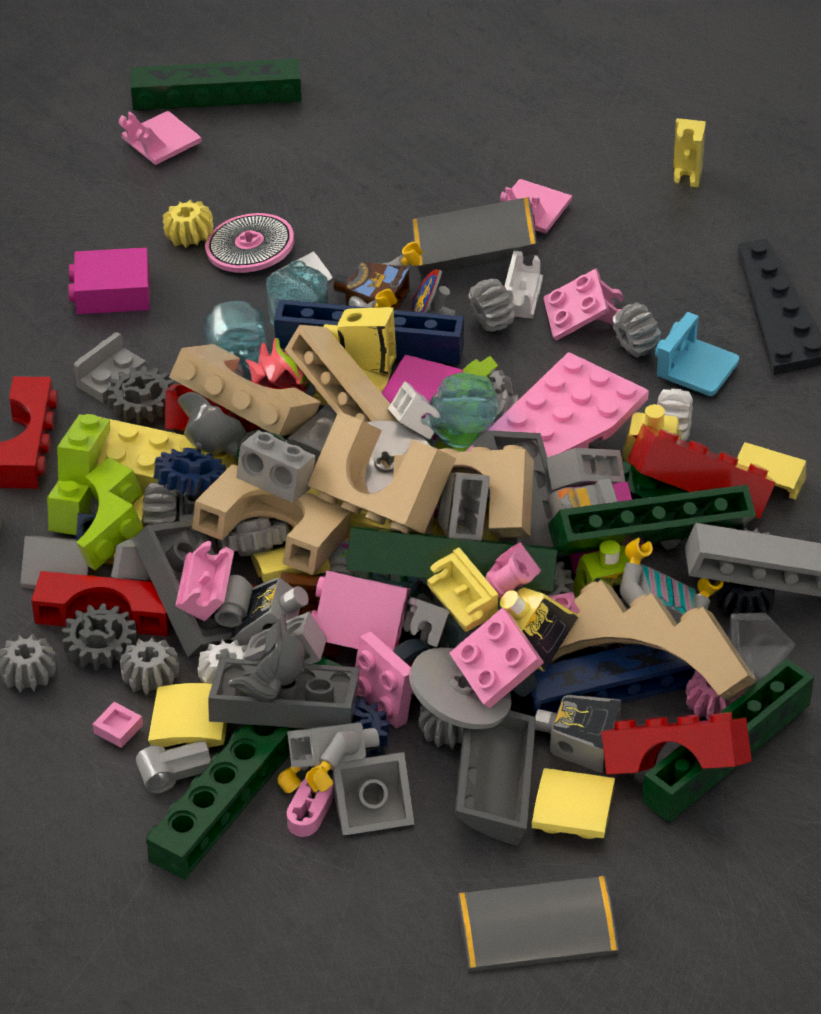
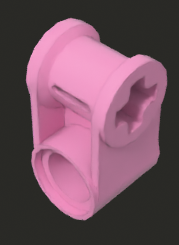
M520 542L496 559V563L486 574V580L498 593V598L501 599L506 592L514 591L515 588L518 589L531 582L541 572V569Z

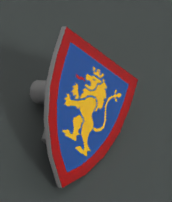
M433 270L423 280L412 298L411 312L455 315V310L443 306L450 294V290L445 286H440L436 292L442 274L441 270Z

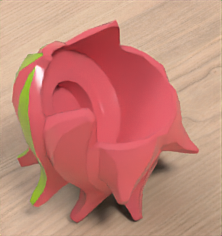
M278 338L274 339L271 356L267 351L266 344L261 343L258 363L248 359L245 360L249 365L251 380L262 386L300 387V391L304 393L309 387V379L286 351L283 352Z

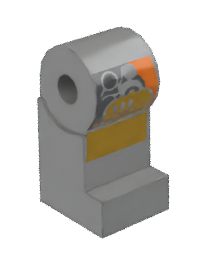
M610 478L598 480L594 485L562 488L554 491L547 498L553 517L560 509L617 502Z

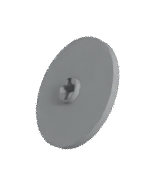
M379 420L368 422L382 430L366 468V485L370 494L383 490L393 481L394 455L406 454L412 439L429 445L421 434L395 421ZM382 460H386L387 464L391 465V467L389 469H386L384 465L380 463Z
M433 648L417 656L409 672L410 685L420 703L435 716L450 724L467 729L491 728L505 719L511 707V693L506 694L491 708L483 705L450 655L454 648Z

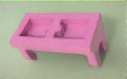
M211 541L202 543L193 553L189 552L186 555L175 607L203 621H206L225 601L234 551L228 547L220 550L217 555L208 554L207 551L211 548Z

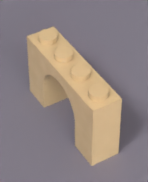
M215 344L181 348L169 378L268 432L280 436L294 434L316 414L321 401L295 387L272 389L237 375L234 372L240 358Z
M338 412L307 486L319 491L317 498L335 504L337 500L343 501L341 507L360 515L363 509L367 511L365 517L384 525L386 519L392 521L390 527L395 530L409 534L412 529L424 534L456 458L437 448L412 439L394 480L383 490L370 494L366 485V468L382 430L363 420Z
M516 445L505 446L503 450L473 447L470 451L458 452L455 449L449 448L440 449L456 458L450 473L490 476L488 528L497 539L531 536L534 459L526 449ZM406 454L394 455L393 480ZM434 512L424 534H433ZM411 529V531H410V532H414V533H420V532H417V531L412 530V529Z
M233 464L195 501L192 529L223 540L239 522L251 517H272L289 523L294 529L286 538L283 564L311 575L318 571L348 537L352 513L342 508L340 504L329 503L308 492L294 503H291L236 478L238 466Z

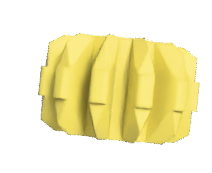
M189 200L187 203L179 201L177 206H170L169 212L163 214L165 235L168 241L173 242L174 246L181 244L185 248L190 244L198 246L199 241H207L208 235L213 233L212 213L209 211V207L203 205L202 201L193 203L192 200Z

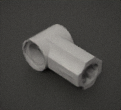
M205 741L170 750H165L162 746L157 745L149 746L140 751L136 756V763L147 791L154 794L168 791L174 786L176 780L203 773L211 761Z

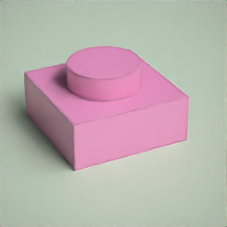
M113 702L92 724L93 732L122 748L143 726V719L141 715Z

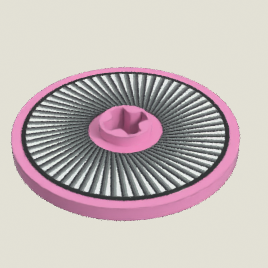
M265 213L245 214L231 218L213 230L205 244L206 254L209 261L222 270L236 273L254 272L268 268L284 259L293 248L294 233L291 225L278 216Z

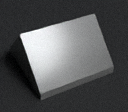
M25 536L21 588L35 589L41 571L90 576L93 575L94 570L87 566L76 544L78 540L45 536Z
M404 752L340 762L335 770H332L334 800L343 836L414 825Z

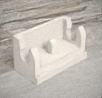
M513 251L505 282L506 291L514 305L515 317L533 319L543 281V275L540 274V259L535 255L532 262L533 265L526 266L523 264L524 257L522 251Z
M404 381L388 408L400 423L431 439L434 431L427 424L422 423L423 419L421 417L425 413H431L433 417L439 418L440 414L409 383Z

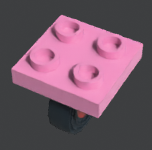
M501 608L450 652L453 660L483 705L488 708L495 705L511 690L522 697L532 692L538 685L533 672L544 663L512 615L504 608Z
M370 631L359 638L355 667L359 668L357 695L365 697L366 702L369 704L378 703V712L385 711L386 720L397 729L407 724L411 695L414 693L409 681L411 666L418 655L431 649V647L424 641L414 638L401 643L395 649H390Z

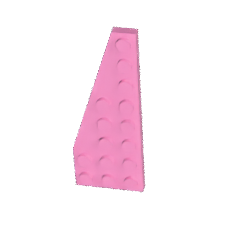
M568 352L488 430L541 433L547 457L573 448H589L590 442L598 438L605 440L613 436L632 414L648 400L649 390ZM471 445L466 451H470L474 446ZM439 500L434 510L435 518H437Z

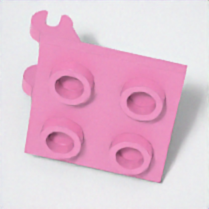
M169 111L143 123H140L131 112H128V121L123 115L119 119V125L125 129V132L121 133L122 138L155 165L202 142V137Z
M519 179L512 189L506 187L505 193L502 192L500 196V202L529 197L535 231L545 234L572 201V195L523 179Z
M595 268L544 296L553 338L557 341L596 319L614 325L613 316L621 309L614 307L615 304L612 298L616 297L619 302H622V292L619 289L610 288L601 281L599 272Z

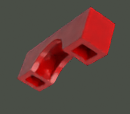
M13 376L9 396L12 420L27 428L19 436L0 442V488L38 489L40 477L46 475L47 460L44 455L45 453H50L51 438L48 432L54 430L55 416L52 410L58 408V390H53L51 377Z
M41 571L31 600L35 624L67 627V618L76 619L75 611L79 610L82 613L88 612L87 606L89 605L94 610H99L101 604H105L107 610L118 606L120 614L129 612L130 620H135L137 634L168 637L172 624L151 581Z
M726 712L710 715V720L700 721L699 715L677 717L678 723H668L667 717L646 719V725H636L635 719L615 721V728L601 731L606 774L638 773L655 767L660 751L668 742H676L688 748L695 755L702 769L736 767L751 762L746 718L732 719V713Z

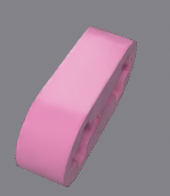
M306 778L302 781L286 813L287 826L292 834L306 837L314 834L319 829L334 799L333 784L326 791L317 792L315 798L312 799L311 793L316 792L309 786ZM306 811L309 812V818H308V817H305V818L303 819V821H298V820H297V819H302V818L304 817Z

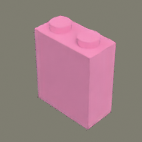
M326 571L325 577L320 576L316 588V597H320L318 611L313 610L311 614L326 635V642L358 649L360 636L371 631L387 647L395 649L400 642L403 621L408 605L406 602L408 596H410L411 589L338 572Z

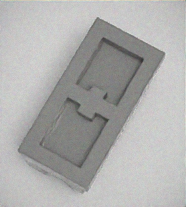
M408 596L406 603H409V607L403 621L404 631L408 632L410 630L412 635H416L419 629L421 630L420 640L437 647L450 610Z

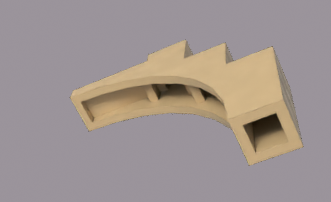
M602 580L586 585L580 591L581 595L573 600L580 610L579 613H575L579 617L549 663L551 664L565 655L591 646L614 643L637 644L669 652L686 661L703 675L720 697L727 701H730L757 682L714 615L703 606L700 609L693 608L686 612L680 618L681 622L677 624L663 601L651 593L636 598L630 604V609L627 610L614 589Z

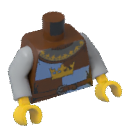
M410 242L402 249L403 255L398 256L389 263H360L353 276L337 274L333 289L336 292L346 294V306L367 308L390 307L394 308V310H399L410 291L409 267L410 265L417 266L420 263V255H422L423 251L417 242Z

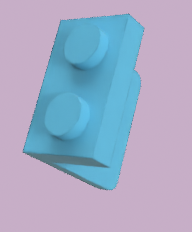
M687 312L680 322L673 324L668 337L665 340L662 339L656 347L655 357L658 358L657 376L707 396H713L739 364V356L697 340L699 316Z

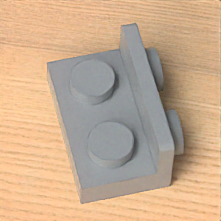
M115 332L74 363L76 387L104 403L108 400L107 387H111L110 380H119V372L129 374L131 367L136 371L141 370L142 366H146V361L123 348L122 335Z

